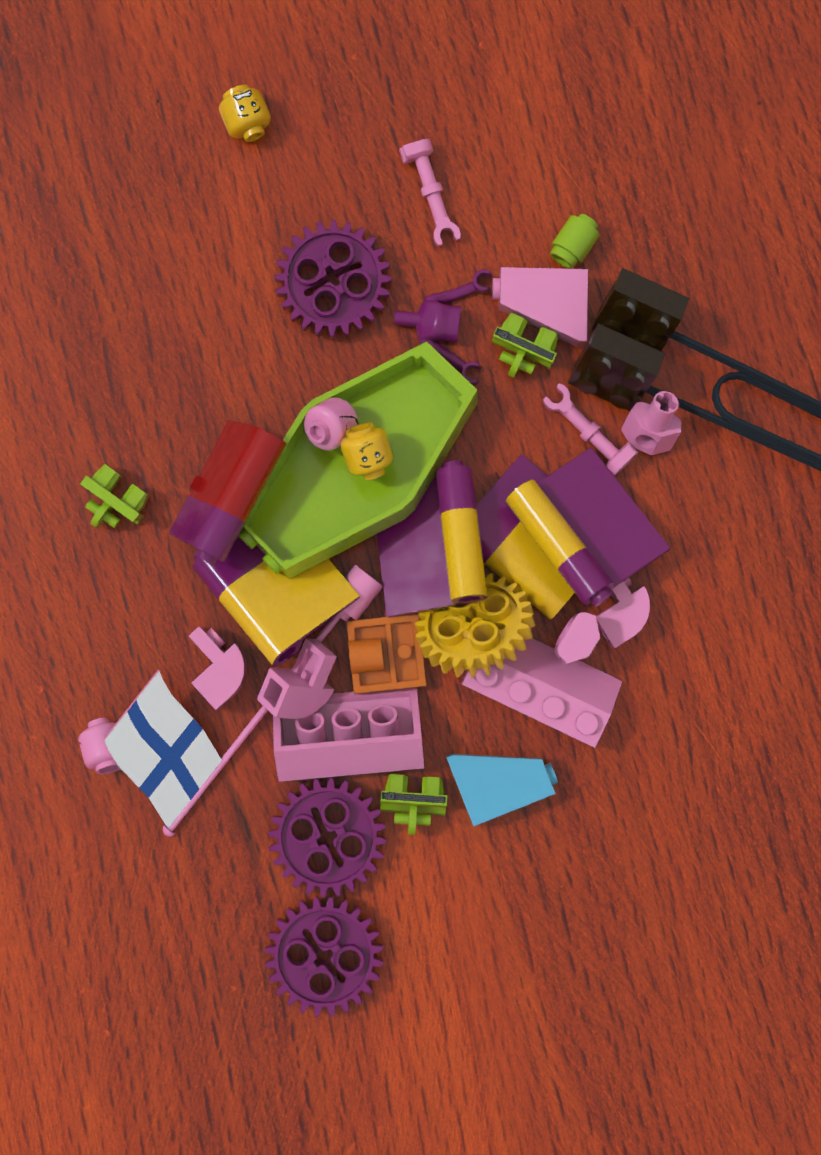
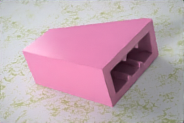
M501 267L499 278L492 279V300H499V311L508 315L510 313L519 315L528 320L527 324L539 330L541 327L558 333V339L575 347H584L587 342L588 269Z

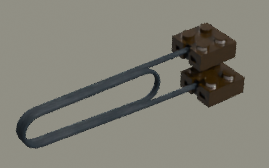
M622 268L599 308L591 328L594 331L576 360L568 384L577 387L584 393L602 398L617 408L631 411L634 405L642 400L644 392L655 396L662 391L651 386V384L657 377L665 353L661 351L666 345L668 338H671L740 371L725 374L719 378L713 387L712 401L720 416L676 397L679 402V408L821 471L820 454L734 416L722 405L719 392L721 385L728 380L745 381L820 419L821 402L675 331L682 320L689 298Z

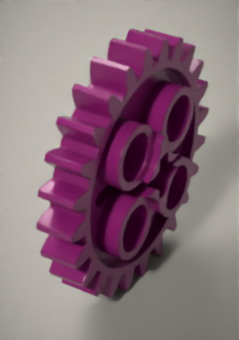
M332 220L330 230H325L319 221L317 222L316 233H312L305 226L303 228L305 235L303 240L294 235L291 237L295 246L294 249L282 248L288 260H277L276 262L277 267L283 270L284 273L274 275L275 282L285 284V286L276 290L277 297H288L281 304L282 309L289 310L294 308L290 315V320L295 322L302 317L303 331H306L312 324L315 325L317 337L322 334L324 328L329 329L331 339H334L337 329H342L343 334L349 337V326L352 325L362 332L361 320L366 319L368 322L374 323L375 318L371 311L374 309L383 312L384 306L378 299H387L390 296V292L382 288V286L392 283L390 276L382 275L383 272L390 269V263L379 262L385 255V250L382 248L373 251L376 238L371 237L364 241V228L361 227L353 234L351 233L350 222L345 224L343 230H338L336 220ZM337 248H344L350 252V256L345 262L337 263L330 258L332 251ZM354 264H362L361 268L349 271L348 273H344L348 271ZM306 265H313L319 272L314 279L304 280L299 276L301 268ZM333 273L335 277L340 276V284L334 286L331 282H328L327 275ZM354 279H362L368 284V287L363 293L354 294L348 290V285ZM322 286L310 296L305 295L307 290ZM330 296L335 299L336 305L331 311L324 312L316 307L317 301L321 297Z
M333 777L329 778L327 787H322L320 780L315 778L314 789L310 790L305 783H301L300 796L292 791L287 793L291 801L290 805L283 802L278 803V808L284 814L283 816L273 815L271 817V821L279 825V828L268 831L269 836L278 838V842L269 846V851H280V856L274 860L273 864L280 865L285 863L287 867L281 876L284 878L293 873L296 876L293 883L294 888L304 881L307 883L306 894H310L313 888L318 886L320 887L321 897H325L328 887H333L336 896H340L341 885L345 884L350 891H354L355 878L363 883L367 882V877L364 873L365 869L373 872L377 871V866L371 860L372 857L383 858L384 853L376 849V845L386 843L387 838L377 835V832L384 829L386 825L385 823L374 821V818L381 813V810H369L368 806L373 798L370 796L361 800L359 798L362 789L360 786L351 793L348 791V780H345L341 787L337 788L335 787ZM336 802L344 806L346 816L342 821L333 822L328 819L325 811L330 803ZM313 807L318 809L327 831H335L337 833L333 839V844L344 862L343 866L337 865L329 844L326 841L320 843L318 840L322 830L311 812ZM298 819L310 821L313 826L312 835L307 838L298 837L293 830L294 822ZM350 835L358 837L362 842L361 851L354 855L346 853L341 845L342 840ZM315 852L326 854L329 859V866L321 871L313 869L309 863L311 854Z
M316 895L311 907L302 899L299 902L300 912L297 913L294 909L288 907L286 912L290 920L286 921L278 918L276 924L281 929V932L270 931L268 935L276 942V944L265 947V952L274 955V958L265 962V967L276 968V972L269 977V982L281 981L282 984L276 992L277 995L288 991L290 996L287 1005H292L298 999L301 1001V1013H304L308 1006L311 1005L314 1006L315 1016L318 1017L322 1007H327L332 1017L334 1016L336 1005L339 1004L345 1012H349L348 1000L352 999L360 1005L362 998L359 992L362 990L371 994L373 988L367 982L368 979L379 980L380 974L372 969V967L383 965V959L374 956V953L383 950V944L372 943V940L379 935V930L368 931L367 927L371 923L372 918L369 916L360 920L358 918L361 911L360 906L351 912L348 911V899H344L339 907L334 905L333 895L329 896L326 905H322L320 898ZM323 921L333 922L338 929V933L332 938H323L317 931L319 923ZM308 929L322 951L325 952L329 949L332 951L330 960L345 976L346 980L344 982H341L336 977L333 969L325 959L320 962L316 960L319 953L318 949L305 937L303 930ZM294 944L304 945L308 950L309 956L303 961L292 959L289 955L290 946ZM346 950L357 952L360 956L358 965L354 967L344 966L340 961L342 952ZM317 973L328 975L331 979L330 987L325 990L316 989L311 983L313 975Z

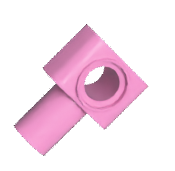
M661 391L655 395L651 404L645 402L636 403L621 428L627 441L635 449L649 455L670 451L681 433V419L674 415L679 405L678 399L670 392Z
M581 612L572 616L566 624L554 649L555 655L564 664L590 656L600 639L596 615Z

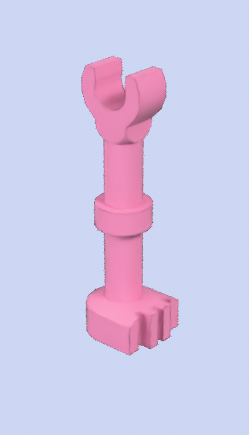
M427 138L403 145L402 148H399L403 164L415 161L423 185L420 190L423 198H427L434 218L436 229L434 230L433 240L437 247L442 246L440 234L444 230L452 232L455 242L459 241L460 230L456 224L450 222L440 194L443 192L441 182L436 181L428 157L434 151L431 140Z
M559 383L556 386V390L563 396V400L560 403H553L546 396L543 399L544 406L551 412H559L565 416L581 432L580 437L585 442L590 441L609 460L607 468L616 476L635 458L638 451L629 442L618 450L599 431L601 427L595 421L591 423L574 406L570 400L568 388Z

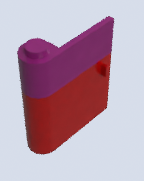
M228 420L199 476H194L189 486L192 490L168 534L197 548L195 556L212 565H215L217 559L225 562L287 443L259 427Z

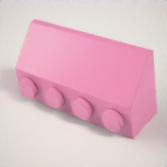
M533 638L524 640L527 648L525 651L514 650L517 658L516 661L507 658L503 660L504 669L502 670L494 664L490 666V675H486L483 669H478L474 678H471L469 670H467L461 682L462 685L596 748L611 716L622 684L621 680L579 660L564 664L555 655L554 648Z
M417 687L354 694V691L332 693L329 700L318 711L305 718L285 719L273 716L274 757L279 782L424 768Z

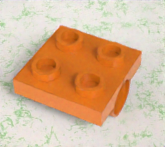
M418 614L346 621L354 694L426 686L423 653L415 635L418 633L415 627V622L419 621Z

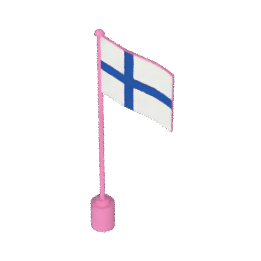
M356 564L346 575L345 579L360 595V598L329 620L315 638L320 642L325 639L340 618L345 622L350 617L358 620L383 588L379 582ZM158 669L105 736L104 741L117 765L152 802L165 823L163 833L168 837H172L176 834L174 829L268 710L262 706L223 757L220 758L203 728L171 694Z

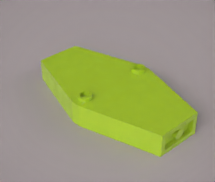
M426 341L311 400L301 409L284 437L283 441L287 444L238 536L250 549L257 546L265 554L262 560L276 575L282 571L291 579L405 520L418 506L435 477V472L441 467L478 404V390ZM329 398H341L354 408L359 424L372 422L375 427L385 429L393 452L392 463L384 468L386 473L379 478L365 480L363 475H353L348 471L341 446L331 451L316 447L305 433L304 420L308 411Z

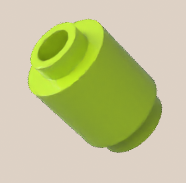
M582 213L579 216L570 215L552 242L551 246L553 249L549 255L563 267L574 269L576 264L580 265L600 237V233L596 229L598 224L592 218Z

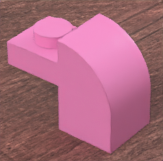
M629 578L610 590L613 593L611 597L615 604L596 615L598 629L611 649L618 647L641 631L649 616L650 599L646 588L643 586L631 593L628 589L632 585Z
M199 626L189 637L212 661V664L192 684L213 708L218 710L236 695L243 686L247 675V661L239 644L234 643L225 651L222 646L226 642L212 627L206 631L204 627Z
M305 638L293 670L269 668L257 700L276 718L301 719L312 715L329 700L334 691L326 681L337 656L319 640Z

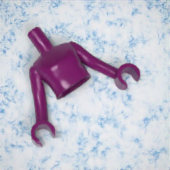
M486 269L477 271L474 274L473 281L449 291L426 296L418 313L395 310L394 314L395 325L416 327L420 344L427 341L473 386L478 384L479 380L469 379L465 372L470 368L481 369V366L477 362L465 363L451 351L435 342L449 341L457 344L461 306L446 305L444 303L452 302L474 292L479 294L490 292L491 288L481 287L477 283L480 277H492V273Z

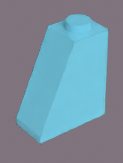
M455 753L446 756L473 826L556 794L552 786L558 783L556 774L551 763L544 765L541 758Z

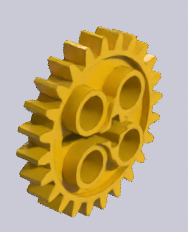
M490 573L485 579L488 596L486 599L418 612L420 621L415 622L418 632L415 635L424 658L429 657L431 666L435 667L440 664L444 674L453 668L456 677H460L464 670H469L471 678H474L478 669H483L486 675H490V666L494 664L501 670L504 669L503 660L505 658L516 661L517 658L514 650L525 651L527 649L524 640L533 638L530 628L535 627L531 602H528L525 591H519L516 582L508 585L504 576L495 582L493 574Z

